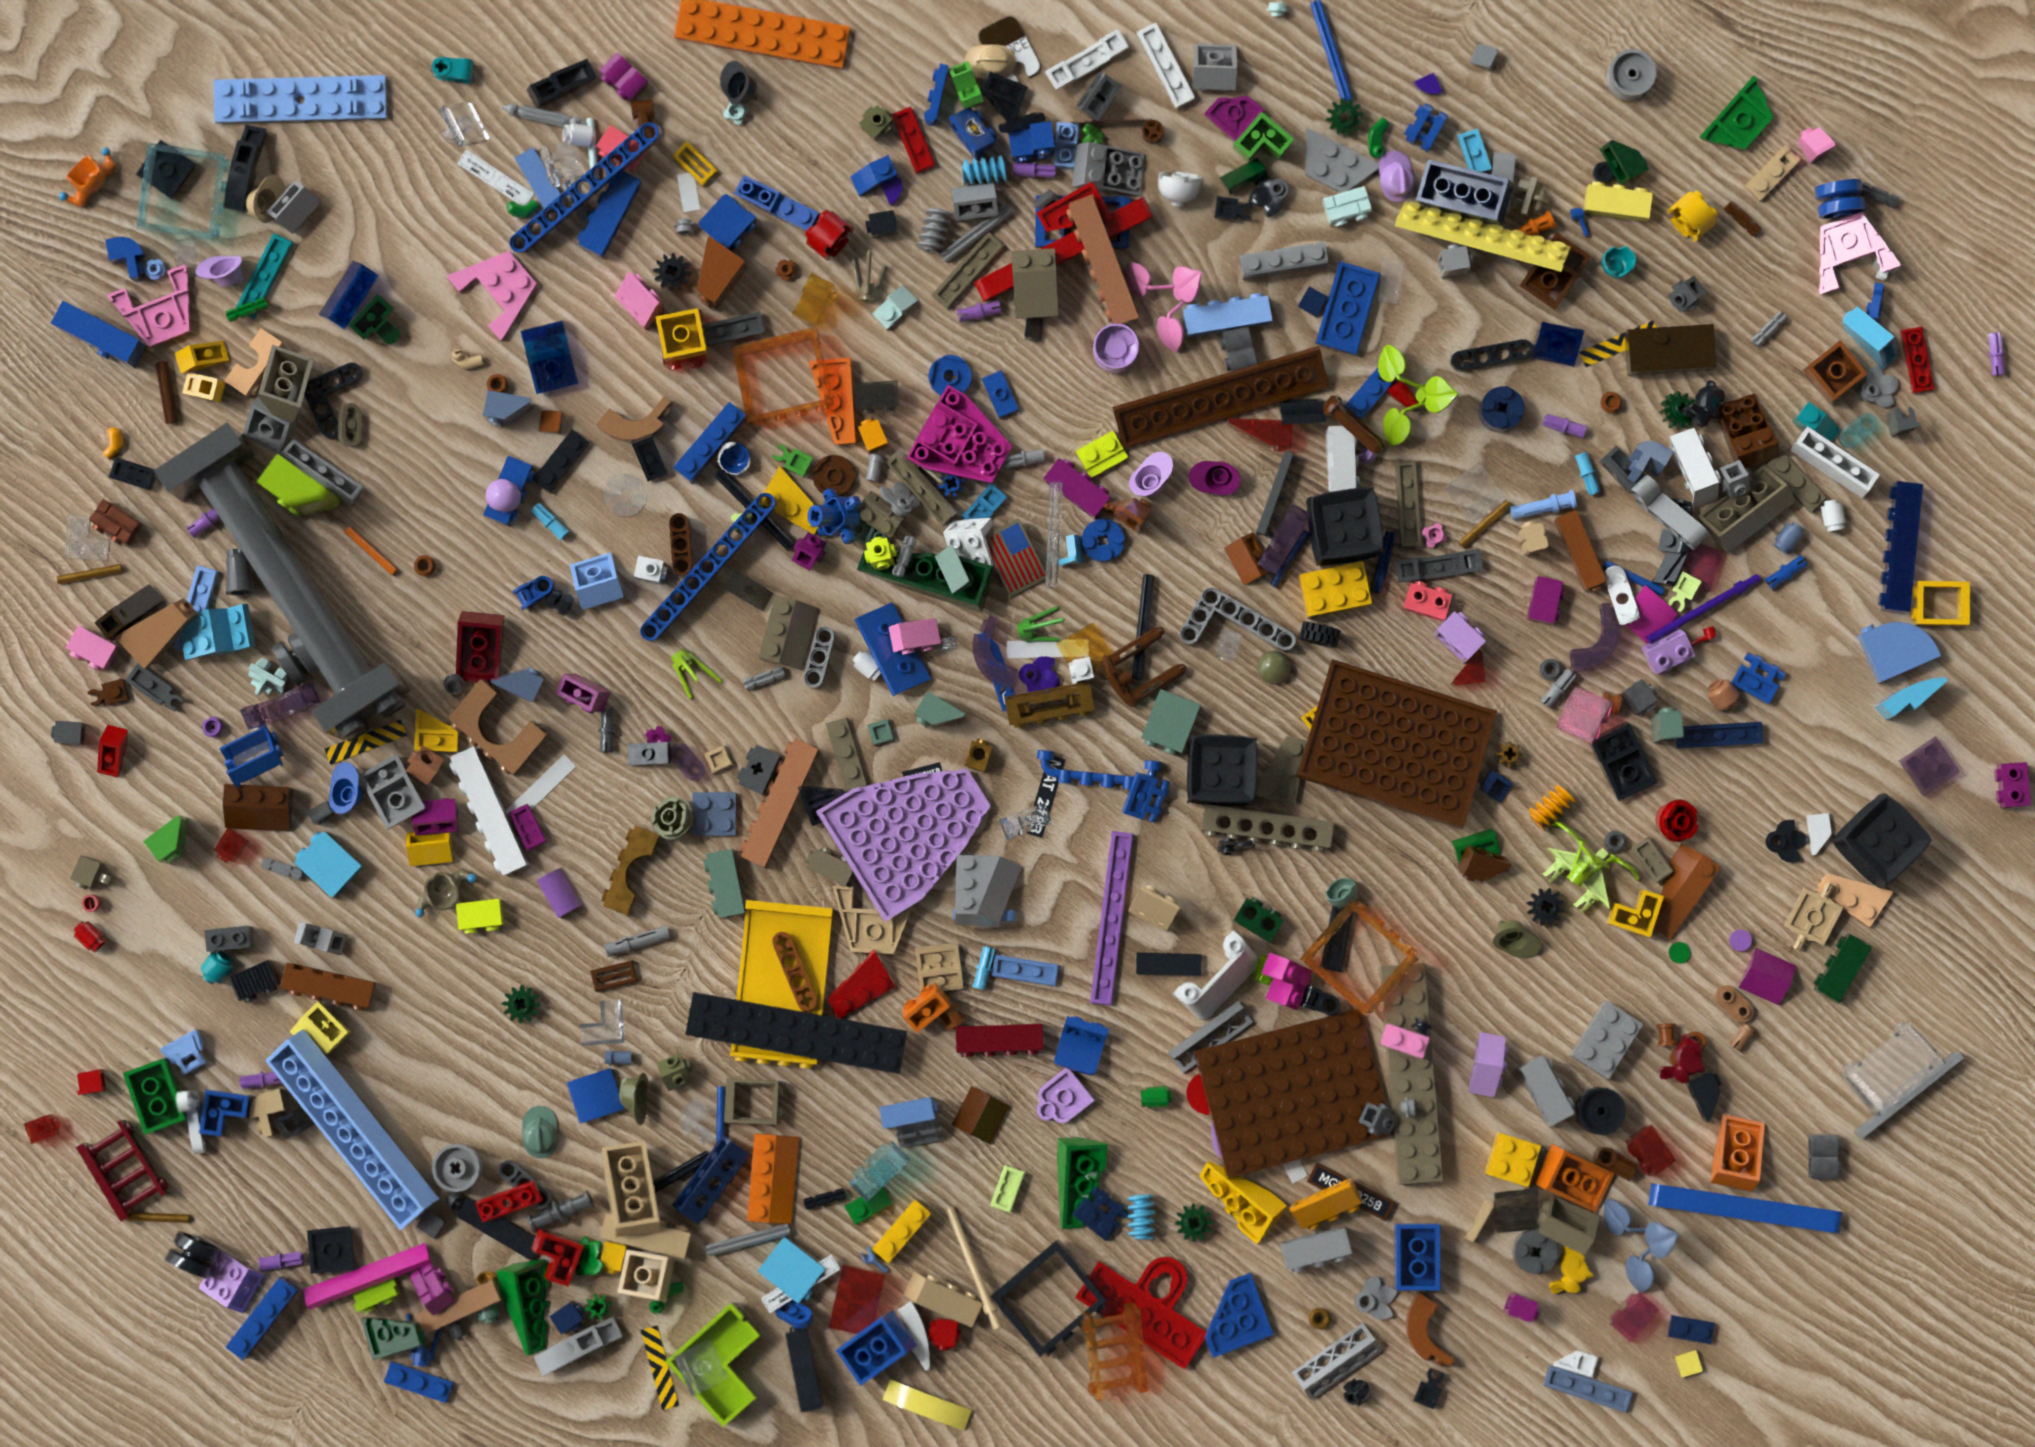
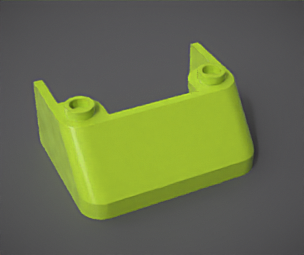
M279 454L275 456L257 481L279 498L277 501L279 504L297 517L299 514L306 516L337 508L341 502L333 493Z

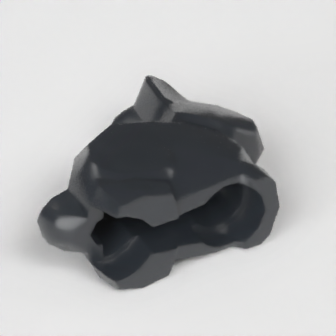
M1709 380L1706 386L1701 388L1696 394L1695 403H1692L1688 409L1684 410V414L1692 417L1693 422L1699 427L1707 426L1709 421H1720L1722 417L1721 402L1725 398L1724 391L1717 387L1715 381Z

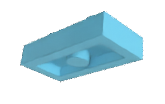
M1478 128L1457 135L1467 168L1483 173L1490 171L1492 168Z

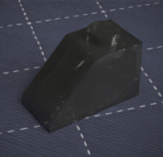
M736 570L724 588L726 592L764 612L774 594Z

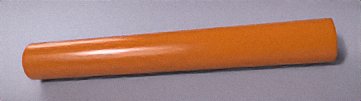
M349 526L344 531L347 536L391 575L396 573L398 569L353 528Z

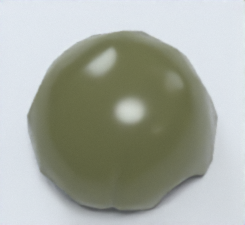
M1272 650L1265 652L1259 657L1257 670L1265 682L1275 685L1283 683L1289 677L1291 665L1283 653Z

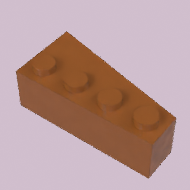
M286 963L280 988L289 990L288 994L301 996L302 993L309 994V999L322 1001L323 998L331 999V1004L343 1006L345 1002L352 1004L353 1009L364 1011L365 1007L371 1008L377 982L299 964Z

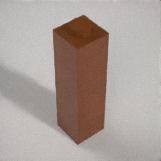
M1577 510L1557 517L1554 522L1583 590L1587 591L1590 589L1592 593L1602 589V584L1606 582V578Z

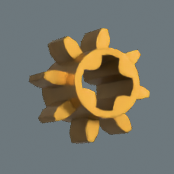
M1511 741L1508 742L1507 747L1500 744L1501 752L1495 753L1496 756L1501 758L1498 764L1507 763V768H1510L1512 762L1515 765H1519L1516 759L1523 756L1517 750L1520 745L1513 747ZM1508 749H1510L1511 753H1514V757L1510 758V760H1508L1507 756H1504Z

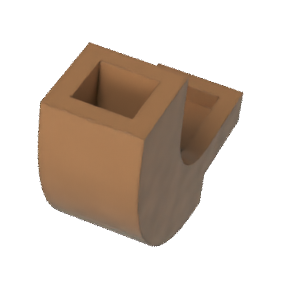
M663 397L648 416L637 421L626 420L609 408L596 425L610 437L624 442H631L648 434H652L653 437L665 427L660 419H665L670 414L672 403Z

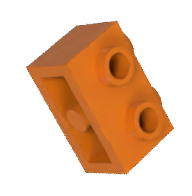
M936 983L931 986H925L920 991L919 996L915 999H909L903 1005V1019L916 1033L950 1007L949 997Z

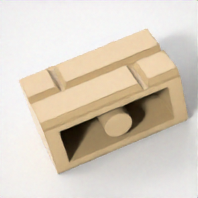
M1536 520L1523 523L1522 529L1517 534L1519 542L1522 543L1521 550L1523 556L1543 552L1549 546L1547 537L1544 536L1543 524L1537 523Z

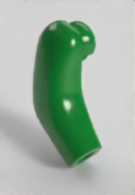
M1381 117L1368 131V151L1373 158H1379L1384 155L1382 136L1390 124L1384 117Z
M682 1281L670 1283L667 1300L673 1295L684 1292ZM651 1301L649 1309L652 1313L659 1314L663 1311L666 1303Z

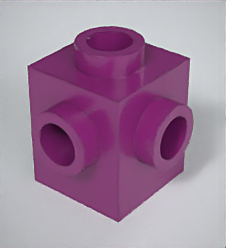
M808 532L803 539L800 537L794 546L796 551L791 561L810 571L816 562L821 563L826 554L823 550L827 542Z

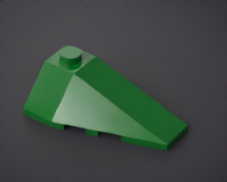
M1081 1137L1058 1138L1057 1172L1061 1229L1083 1228L1084 1223L1072 1215V1213L1085 1197L1091 1201L1093 1196L1091 1193L1092 1189L1099 1186L1098 1180L1107 1165V1143Z
M546 1259L514 1263L497 1270L500 1292L526 1356L545 1349L547 1322L544 1320L545 1308H548L546 1287L550 1285V1281L544 1277L547 1269Z

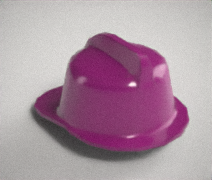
M1201 461L1191 468L1189 482L1194 489L1203 493L1229 495L1238 489L1240 474L1234 466L1225 461Z

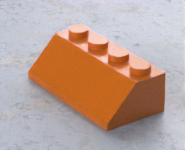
M755 1133L747 1221L792 1224L799 1137Z

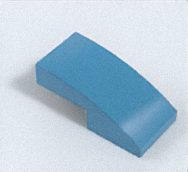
M990 483L961 518L963 520L990 518L1007 496Z

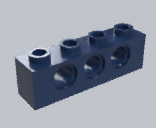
M723 1134L672 1206L699 1225L707 1217L713 1204L720 1199L726 1186L733 1181L734 1175L739 1168L745 1165L750 1154ZM728 1160V1163L722 1166L724 1161ZM712 1178H715V1181H714L713 1183L709 1184V1183H710V1180H711ZM703 1195V1196H702V1199H701L700 1201L696 1202V1201H697V1198H698L699 1196Z

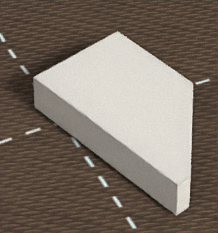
M1829 813L1806 816L1811 855H1816L1831 836Z
M1576 1350L1554 1362L1553 1366L1593 1378L1598 1356Z

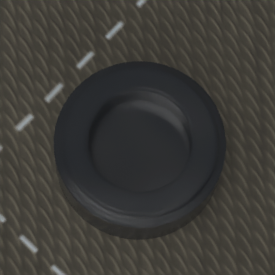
M1607 162L1598 163L1592 172L1596 182L1607 184L1614 177Z

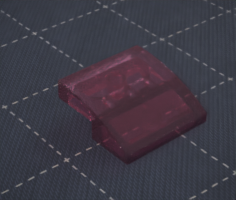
M1575 687L1561 712L1556 728L1594 744L1598 739L1602 724L1607 723L1613 702Z

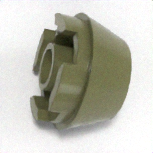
M667 797L664 798V801L658 807H654L651 822L661 837L676 839L687 835L692 830L695 818L689 804L684 799Z

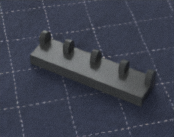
M1285 450L1255 533L1272 539L1273 534L1266 532L1270 518L1276 521L1280 518V516L1272 514L1277 499L1286 501L1287 496L1280 494L1284 479L1293 480L1294 478L1293 475L1287 473L1291 460L1294 462L1300 461V457L1294 456L1289 451Z

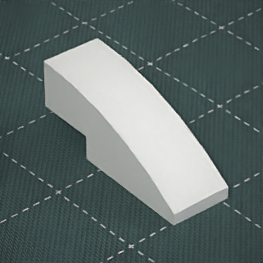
M911 1300L899 1308L897 1312L908 1327L907 1331L918 1345L912 1351L926 1371L930 1368L928 1338L920 1314Z

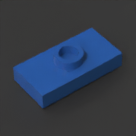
M1002 370L982 378L998 418L1018 411Z

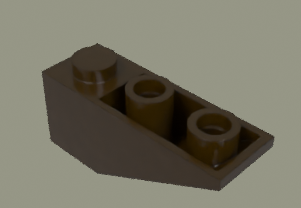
M148 584L110 609L94 623L103 635L113 642L118 634L133 626L163 602V600L151 585Z

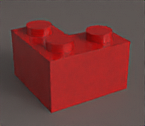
M538 1229L531 1249L535 1253L550 1257L544 1277L549 1281L569 1287L583 1245L566 1237Z

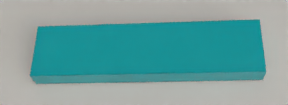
M275 233L272 234L235 309L248 302H256L257 299L262 297L266 299L294 244L292 241ZM260 310L255 314L249 315V317L256 319Z

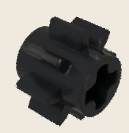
M1353 1378L1343 1386V1389L1346 1391L1344 1399L1350 1405L1357 1404L1360 1407L1370 1399V1396L1367 1394L1370 1390L1369 1386L1363 1380Z

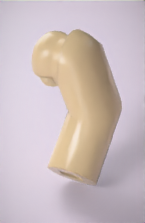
M456 349L452 353L453 362L464 370L484 365L481 355L470 358L460 349Z

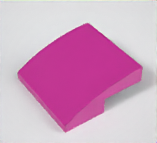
M1645 585L1634 598L1640 618L1631 624L1627 623L1625 626L1633 631L1634 635L1644 643L1648 644L1646 636L1671 623L1678 613Z

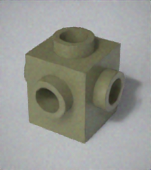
M876 105L874 108H868L862 115L864 118L859 122L860 128L871 139L876 141L881 135L885 137L892 130L893 120L891 117L893 115L885 107L880 108Z
M681 1053L656 1063L668 1091L692 1081L690 1072L693 1069L688 1059L684 1061Z

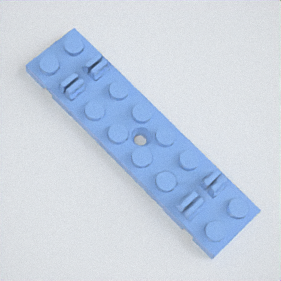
M385 75L214 80V122L216 124L233 122L259 123L387 119ZM299 96H303L305 98L302 104L297 103V98Z

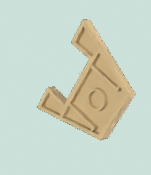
M833 886L850 952L870 953L874 949L878 954H894L913 905L884 922L877 910L853 908L854 887Z

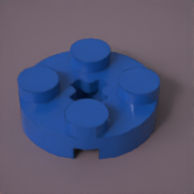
M945 355L935 361L930 367L929 382L932 390L937 395L941 396L947 385L963 394L968 390L971 384V371L961 357ZM949 371H953V375L956 376V379L951 382H947V378H944V374H948Z
M1100 518L1089 523L1084 529L1082 546L1086 555L1092 560L1107 562L1114 560L1120 555L1124 547L1125 536L1117 523L1109 519ZM1098 536H1108L1107 541L1109 544L1100 546L1098 544Z

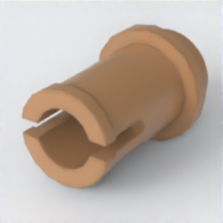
M1745 1023L1742 1027L1739 1026L1740 1030L1729 1043L1733 1048L1736 1046L1735 1049L1741 1052L1751 1036L1754 1037L1753 1033L1755 1030Z

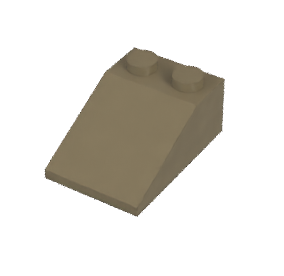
M1055 248L1011 251L1016 319L1058 317Z

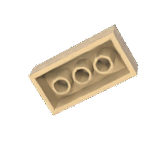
M645 1141L602 1147L601 1158L615 1238L659 1231L660 1221Z

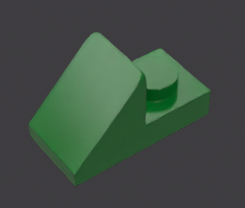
M881 1184L844 1207L856 1225L893 1202Z

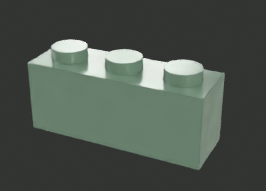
M1675 707L1662 708V710L1656 712V715L1650 717L1653 743L1675 741L1684 737L1681 711H1675Z
M733 849L706 854L707 859L703 861L705 871L710 872L711 880L708 881L710 894L714 893L716 900L712 902L714 915L718 914L721 919L745 914Z

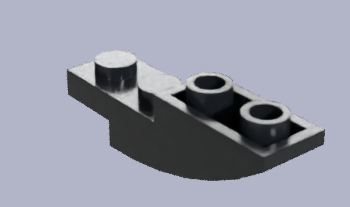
M245 125L241 140H237L226 184L223 206L225 209L245 213L246 199L252 191L257 176L255 170L268 133L265 128Z

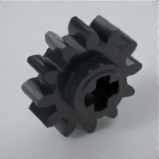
M672 253L671 258L668 259L664 254L663 262L656 261L659 268L653 269L655 274H659V276L655 277V281H663L661 283L662 289L669 285L670 292L673 291L674 286L682 290L681 283H689L685 276L692 275L690 271L686 270L690 267L689 262L682 263L684 256L676 259L675 253ZM670 268H673L674 270L678 269V271H676V275L673 277L671 274L667 275V273H670L668 270Z
M1541 888L1538 889V896L1534 893L1530 894L1531 898L1534 899L1533 902H1526L1528 906H1532V909L1528 910L1527 914H1534L1532 922L1540 919V926L1545 924V920H1547L1550 926L1553 925V918L1558 921L1561 920L1558 912H1565L1563 908L1559 907L1565 901L1557 900L1559 892L1551 895V888H1548L1545 894ZM1543 901H1545L1546 904H1550L1551 908L1548 909V913H1546L1545 910H1541L1540 906L1543 905Z

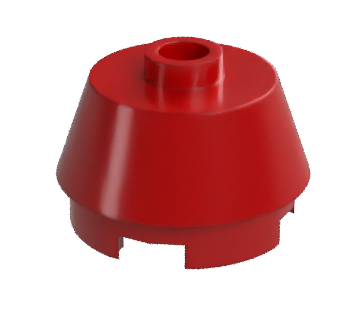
M1673 800L1662 805L1657 811L1655 818L1656 826L1669 841L1682 842L1692 838L1697 832L1699 825L1697 824L1696 813L1698 814V812L1686 800Z

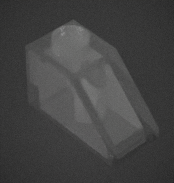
M1043 803L1002 818L999 822L1006 840L1049 825L1052 823L1046 804Z

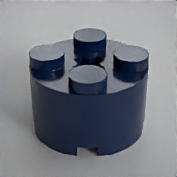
M1508 386L1491 389L1479 405V419L1486 429L1494 432L1505 433L1512 430L1524 414V403L1521 396ZM1499 407H1504L1506 410L1504 411V413H1499L1497 409Z

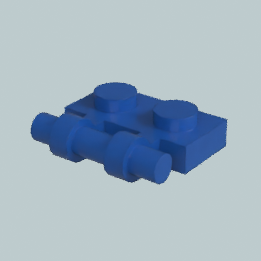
M1747 652L1744 660L1751 663L1749 668L1741 664L1731 683L1736 688L1769 705L1779 687L1778 684L1772 682L1773 678L1776 677L1782 680L1786 673L1781 671L1779 666L1763 661L1761 656ZM1757 667L1766 671L1767 676L1763 677L1756 673Z
M1136 771L1122 812L1143 820L1146 812H1149L1148 820L1156 823L1158 815H1161L1163 811L1161 807L1164 799L1168 797L1170 792L1168 788L1171 782L1162 779L1160 787H1157L1158 779L1156 777ZM1156 794L1154 804L1150 805L1152 795Z

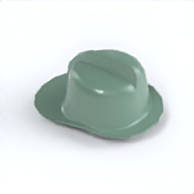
M545 1106L532 1107L523 1117L524 1148L529 1155L535 1158H545L550 1156L557 1147L556 1116L552 1110Z

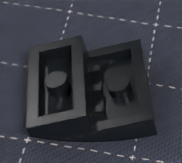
M1322 398L1284 400L1279 402L1282 425L1326 422Z

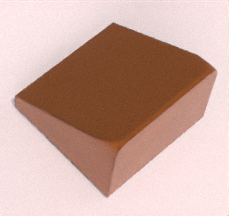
M542 410L539 432L560 434L563 412Z

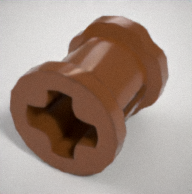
M1676 1023L1657 1024L1660 1039L1658 1046L1677 1045L1674 1035Z

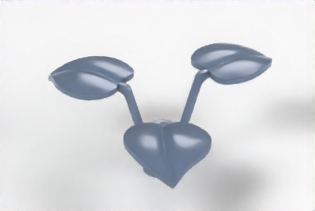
M1608 1198L1604 1203V1221L1610 1232L1618 1236L1624 1234L1625 1230L1627 1232H1645V1241L1650 1248L1642 1253L1639 1258L1635 1255L1630 1256L1626 1262V1274L1630 1283L1639 1292L1645 1293L1653 1285L1655 1277L1652 1266L1647 1261H1643L1645 1256L1651 1252L1657 1258L1666 1257L1672 1251L1679 1233L1668 1229L1659 1222H1651L1646 1228H1630L1629 1225L1632 1219L1628 1210L1616 1200Z

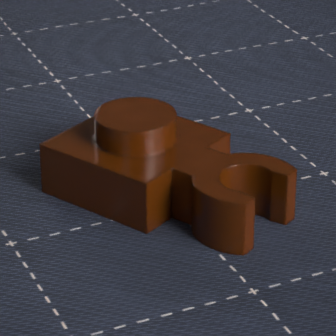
M122 678L101 684L102 691L96 689L88 691V695L97 694L98 696L95 702H91L92 706H99L103 700L106 701L107 705L129 700L125 682Z

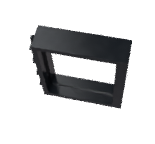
M1059 1239L1054 1241L990 1296L1040 1357L1044 1354L1047 1356L1051 1355L1058 1349L1055 1345L1060 1340L1065 1343L1074 1335L1072 1330L1077 1326L1083 1328L1091 1321L1089 1316L1094 1312L1098 1315L1107 1307L1105 1302L1109 1300ZM1058 1252L1097 1301L1042 1347L1002 1298Z

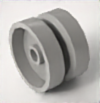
M1637 49L1624 50L1616 55L1607 69L1606 83L1612 95L1620 100L1628 102L1639 100L1647 94L1655 82L1657 74L1655 63L1644 51Z
M460 1143L445 1146L436 1154L432 1164V1173L435 1181L440 1187L452 1192L464 1191L473 1187L479 1181L483 1171L482 1159L478 1152L471 1146ZM458 1163L461 1164L460 1172H457L454 1168Z

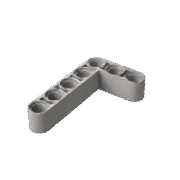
M1213 587L1203 591L1179 634V639L1184 645L1190 646L1195 644L1212 614L1216 613L1280 651H1290L1296 642L1292 632ZM1207 593H1214L1217 601L1210 604L1206 602L1205 595ZM1225 604H1233L1235 612L1233 614H1226L1223 609ZM1195 612H1204L1206 615L1205 621L1197 622L1194 618ZM1245 614L1253 616L1254 623L1252 625H1245L1243 623L1242 617ZM1264 625L1272 627V635H1263L1261 627ZM1185 630H1192L1195 633V638L1188 641L1183 637V632ZM1288 636L1291 639V645L1288 647L1282 646L1280 638Z

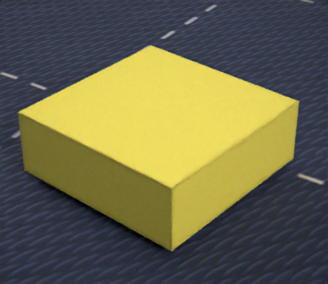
M1696 1350L1674 1356L1682 1378L1703 1371Z

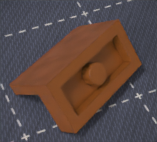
M1254 532L1239 538L1224 548L1243 585H1247L1274 570Z

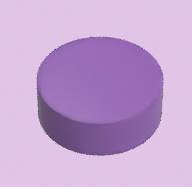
M1736 930L1729 937V944L1736 951H1745L1752 943L1751 935L1745 930Z

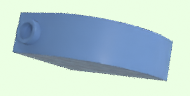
M1891 622L1876 628L1872 624L1861 629L1862 634L1857 636L1878 683L1941 656L1932 638L1919 627L1909 623Z

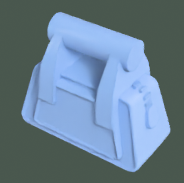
M199 1029L187 1033L160 1049L161 1053L173 1065L177 1064L180 1067L183 1075L207 1063L202 1055L204 1047ZM193 1055L197 1058L188 1064L184 1061Z

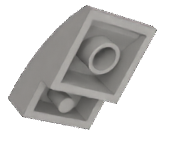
M397 754L359 775L387 830L426 809L414 782L406 771L407 769L403 761Z

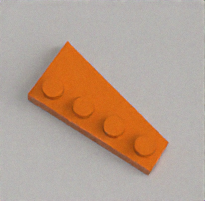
M852 358L808 361L834 444H857Z

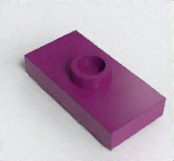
M528 803L508 813L527 852L547 843Z

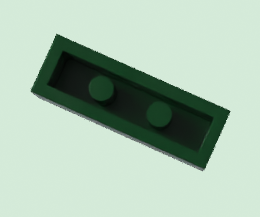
M1846 934L1845 937L1841 936L1835 946L1838 949L1834 955H1829L1824 964L1827 966L1823 974L1819 973L1813 982L1816 985L1813 990L1834 1003H1840L1872 949L1871 946L1851 934Z

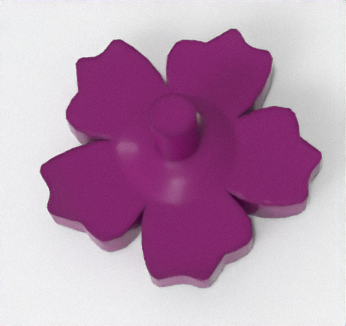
M656 726L655 730H647L645 734L648 738L647 743L669 742L672 737L669 733L665 734L666 730L662 726Z

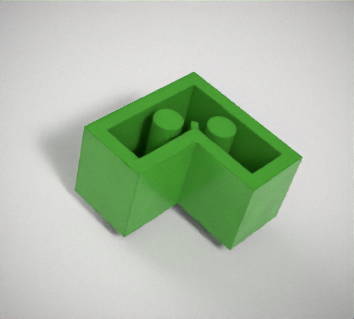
M1261 112L1234 143L1233 150L1250 162L1257 152L1264 147L1280 160L1293 145L1294 138Z

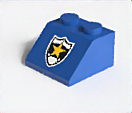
M968 107L950 116L949 124L972 157L977 159L996 145L994 140L996 135L990 127L986 128L983 125L982 121L984 119L978 110L973 111L971 107Z

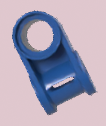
M539 576L517 587L512 593L517 595L522 605L521 609L524 611L550 596L556 585L551 578ZM547 580L550 584L549 589L542 592L539 588L540 583Z

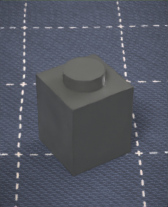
M55 721V726H52L51 737L54 739V743L84 745L86 724L82 722Z

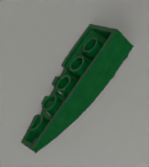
M864 551L857 568L860 572L894 585L981 613L989 593L992 574L991 565L959 556L972 586L952 594L935 558L937 554L927 552L912 553L902 578L892 574L894 565L884 570H874L871 563L866 562ZM896 552V553H897V556L894 557L895 564H896V559H897V557H898L899 552Z

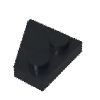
M987 71L980 92L1007 122L1017 118L1028 86Z
M797 787L812 826L822 823L816 811L846 793L844 789Z

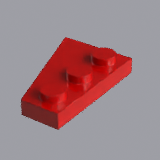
M1093 181L1036 213L1046 232L1076 226L1075 221L1070 222L1066 211L1070 209L1069 203L1093 194L1103 221L1114 218Z
M873 949L862 964L860 963L850 977L844 980L827 999L837 1017L841 1018L894 988L895 985Z

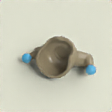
M459 869L451 874L445 872L432 874L427 878L424 884V893L418 899L416 916L419 918L423 917L425 914L424 909L428 905L437 910L452 908L459 900V885L466 880L474 883L476 876L470 874L465 869Z

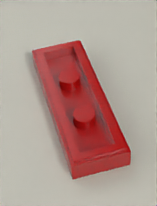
M911 106L893 113L892 119L915 174L935 167L936 165Z

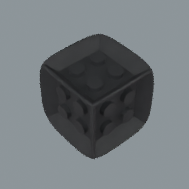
M1374 487L1351 488L1308 497L1306 500L1309 533H1311L1312 550L1317 566L1357 562L1383 555V530Z
M1218 734L1190 735L1187 763V803L1217 806H1253L1255 804L1254 798L1257 786V737Z
M1886 793L1877 795L1874 800L1864 806L1838 832L1832 843L1863 877L1876 887L1883 888L1902 874L1924 852L1932 839L1905 808Z

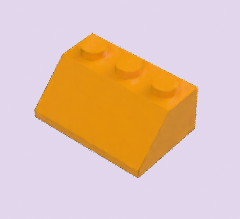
M1351 1177L1292 1203L1289 1209L1301 1229L1307 1228L1309 1231L1320 1226V1221L1327 1219L1330 1222L1339 1218V1213L1345 1210L1351 1213L1359 1209V1204L1363 1200Z

